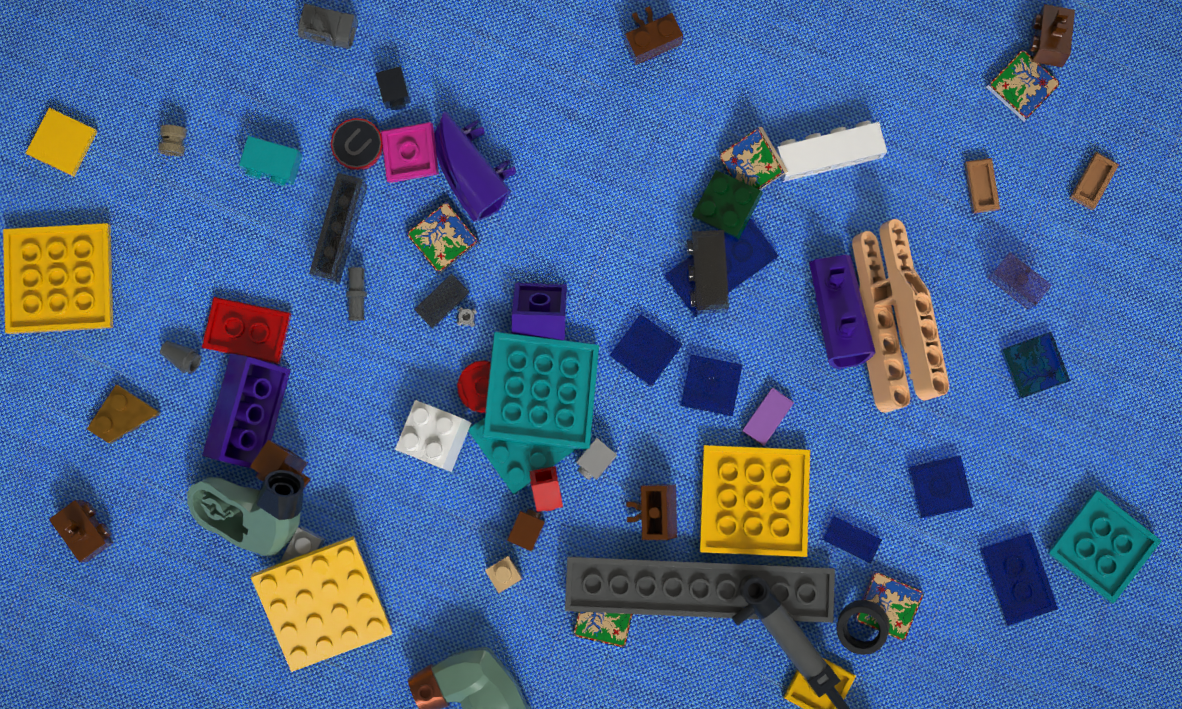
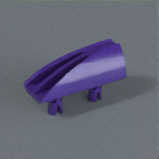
M444 111L434 132L437 158L455 196L471 219L477 222L495 214L503 207L511 193L504 180L515 175L516 169L515 166L507 169L510 163L509 160L504 161L493 169L471 142L484 135L483 126L475 129L479 121L474 120L471 124L461 129L448 112Z
M840 255L815 259L809 262L829 365L841 370L842 368L857 367L865 363L876 352L851 256Z

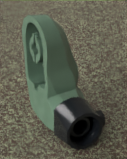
M276 470L265 477L261 489L257 490L249 487H240L222 478L208 477L191 485L187 492V504L192 517L206 530L220 535L240 548L263 556L277 555L291 541L298 529L303 503L304 480L293 472Z

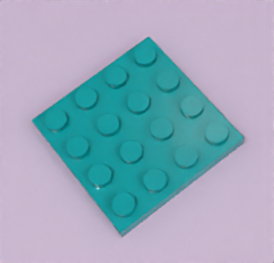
M494 332L482 438L582 450L590 449L599 345Z

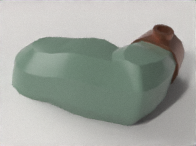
M488 647L471 648L452 654L434 666L430 664L408 678L410 691L419 709H442L449 707V702H460L462 709H531L513 675Z

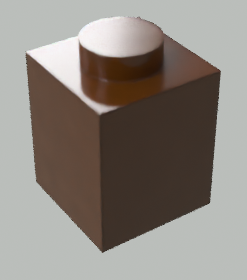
M527 509L526 513L520 511L507 541L533 551L545 524L544 521L540 520L542 514Z

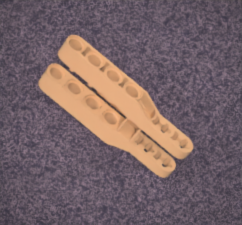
M892 219L883 223L879 229L889 276L887 279L876 236L870 231H865L855 235L852 240L860 281L859 290L876 352L866 362L876 407L884 413L906 407L910 403V392L891 305L894 307L904 353H907L911 372L909 377L913 381L914 390L918 398L926 401L945 395L949 390V381L930 292L914 269L906 229L898 219Z

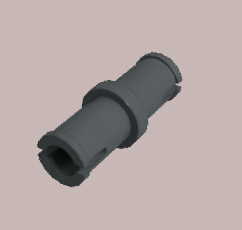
M348 268L349 291H346V297H349L348 321H365L364 298L367 297V292L364 291L365 268Z

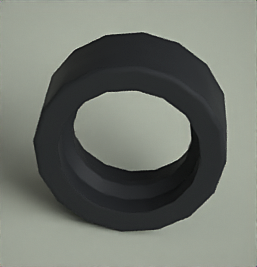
M857 600L846 605L840 613L836 630L838 639L845 648L853 653L866 655L881 649L886 642L890 624L887 614L878 604L868 600ZM856 613H865L875 618L879 625V632L875 639L860 641L851 636L847 628L850 617Z

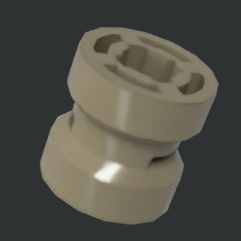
M161 125L160 135L162 136V141L158 144V153L168 156H184L185 147L183 146V140L186 138L187 129L175 125Z

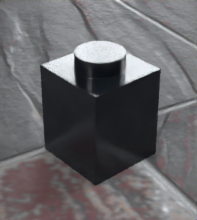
M401 66L376 73L381 97L386 109L399 110L405 108L406 104L411 103Z

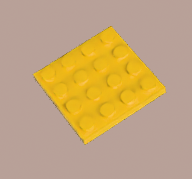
M110 224L3 229L5 333L19 334L113 328Z
M704 445L700 552L807 557L810 450Z
M354 536L251 574L252 582L291 672L392 635L391 625Z

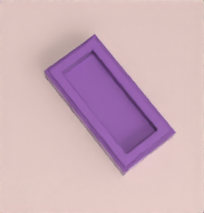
M772 387L742 432L764 446L794 402Z

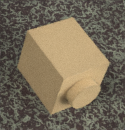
M510 556L485 570L498 593L523 579Z

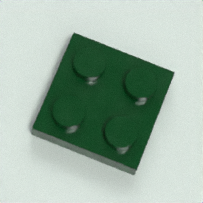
M716 170L692 217L739 239L763 192Z

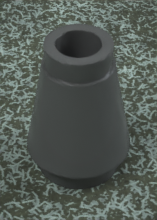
M166 341L160 349V354L182 373L188 372L192 374L201 363V355L195 349L170 341Z

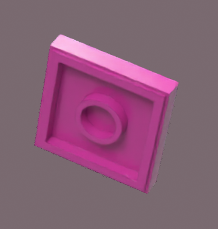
M431 122L381 131L387 182L393 183L439 175L434 128Z

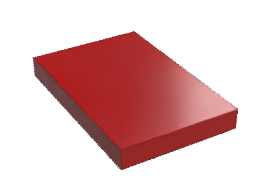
M214 297L202 348L227 354L248 356L280 365L292 314Z

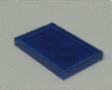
M1032 532L979 548L1006 626L1058 610Z

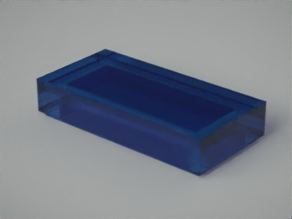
M835 516L832 517L822 538L823 541L871 564L882 539Z

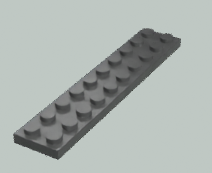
M567 557L565 611L732 618L748 605L739 592L741 580L748 575H756L767 582L770 589L794 621L833 623L835 569ZM752 583L749 586V596H756L760 593V584ZM754 613V614H753L752 616H750L748 619H759V618H758L757 615Z

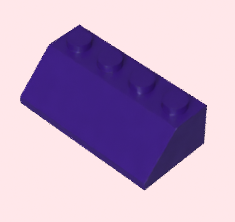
M230 354L202 456L251 468V464L267 440H272L291 369L248 356Z

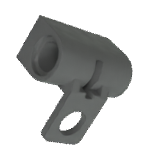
M304 3L298 27V36L311 42L351 49L358 21L355 15Z

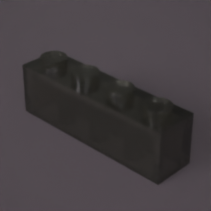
M340 173L337 174L309 272L314 279L340 285L367 190V184L363 179Z

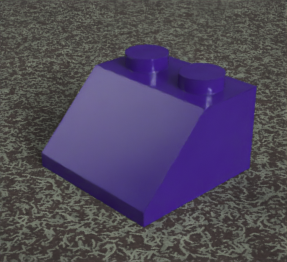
M515 283L512 306V334L565 341L567 284Z

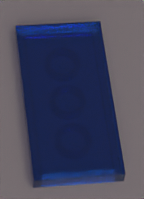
M750 218L739 239L723 232L666 273L664 278L692 316L696 318L776 260L779 255Z

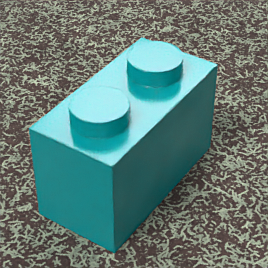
M248 136L239 166L246 171L245 175L251 178L260 179L263 176L270 178L271 183L279 186H285L286 183L294 185L303 156L297 149Z

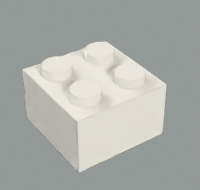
M415 400L395 450L452 472L471 422Z

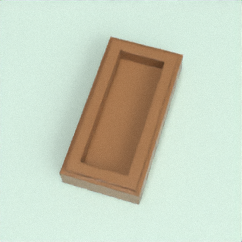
M1095 152L1069 198L1090 210H1094L1119 164Z
M992 158L966 161L964 166L972 214L998 211L1000 205Z

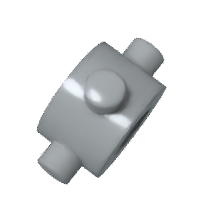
M462 307L458 309L460 313L458 316L459 320L456 323L459 326L463 324L474 327L476 325L474 323V314L477 311L475 309H463Z

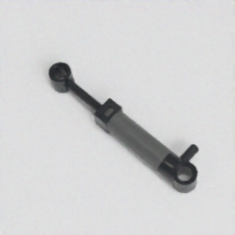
M756 575L744 577L740 582L739 592L748 605L732 617L735 624L740 625L755 613L803 676V679L819 698L826 694L837 709H850L834 687L840 682V679L824 661L770 589L767 582ZM752 583L760 584L761 590L756 596H749L748 588Z

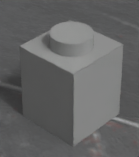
M596 438L590 445V449H587L576 462L580 466L577 471L588 480L592 477L597 480L617 457V454Z

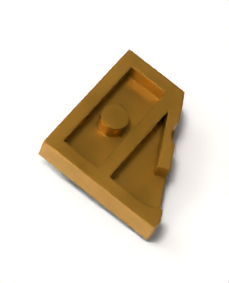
M115 385L87 427V430L107 443L112 444L122 438L124 434L134 431L151 418H156L161 412L121 386Z

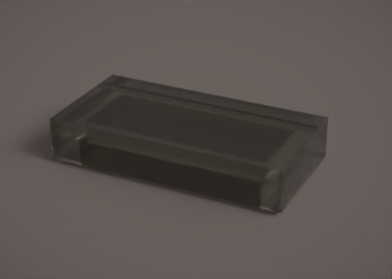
M451 273L414 310L434 329L470 292Z

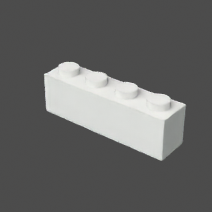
M864 121L856 124V128L846 130V127H839L831 130V134L821 136L820 133H814L806 136V140L796 142L795 139L781 142L776 152L788 171L781 176L782 181L786 182L883 158L887 153L880 123L871 124V121Z

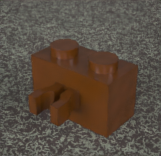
M1044 4L1040 13H1035L1032 21V29H1035V36H1032L1029 51L1033 52L1032 62L1056 67L1064 66L1071 55L1074 9Z
M650 6L646 7L645 13L648 16L646 25L643 20L639 19L637 12L632 14L633 22L639 28L625 33V45L635 66L682 45L683 34L673 13L653 21L652 10Z
M267 440L250 466L258 472L256 477L263 482L269 473L276 470H285L298 474L304 480V488L310 481V478L302 473L308 462L289 449L270 440Z
M649 484L641 486V503L637 501L626 502L627 507H634L636 510H641V513L635 517H627V522L642 521V540H670L677 538L676 484Z
M74 500L49 520L79 563L88 562L113 544V541L110 539L112 534L104 523L98 522L94 516L96 511L89 502Z

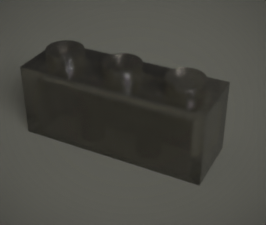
M724 230L694 231L691 234V239L686 240L687 255H692V265H688L689 281H694V291H690V307H695L696 314L727 312L729 310Z

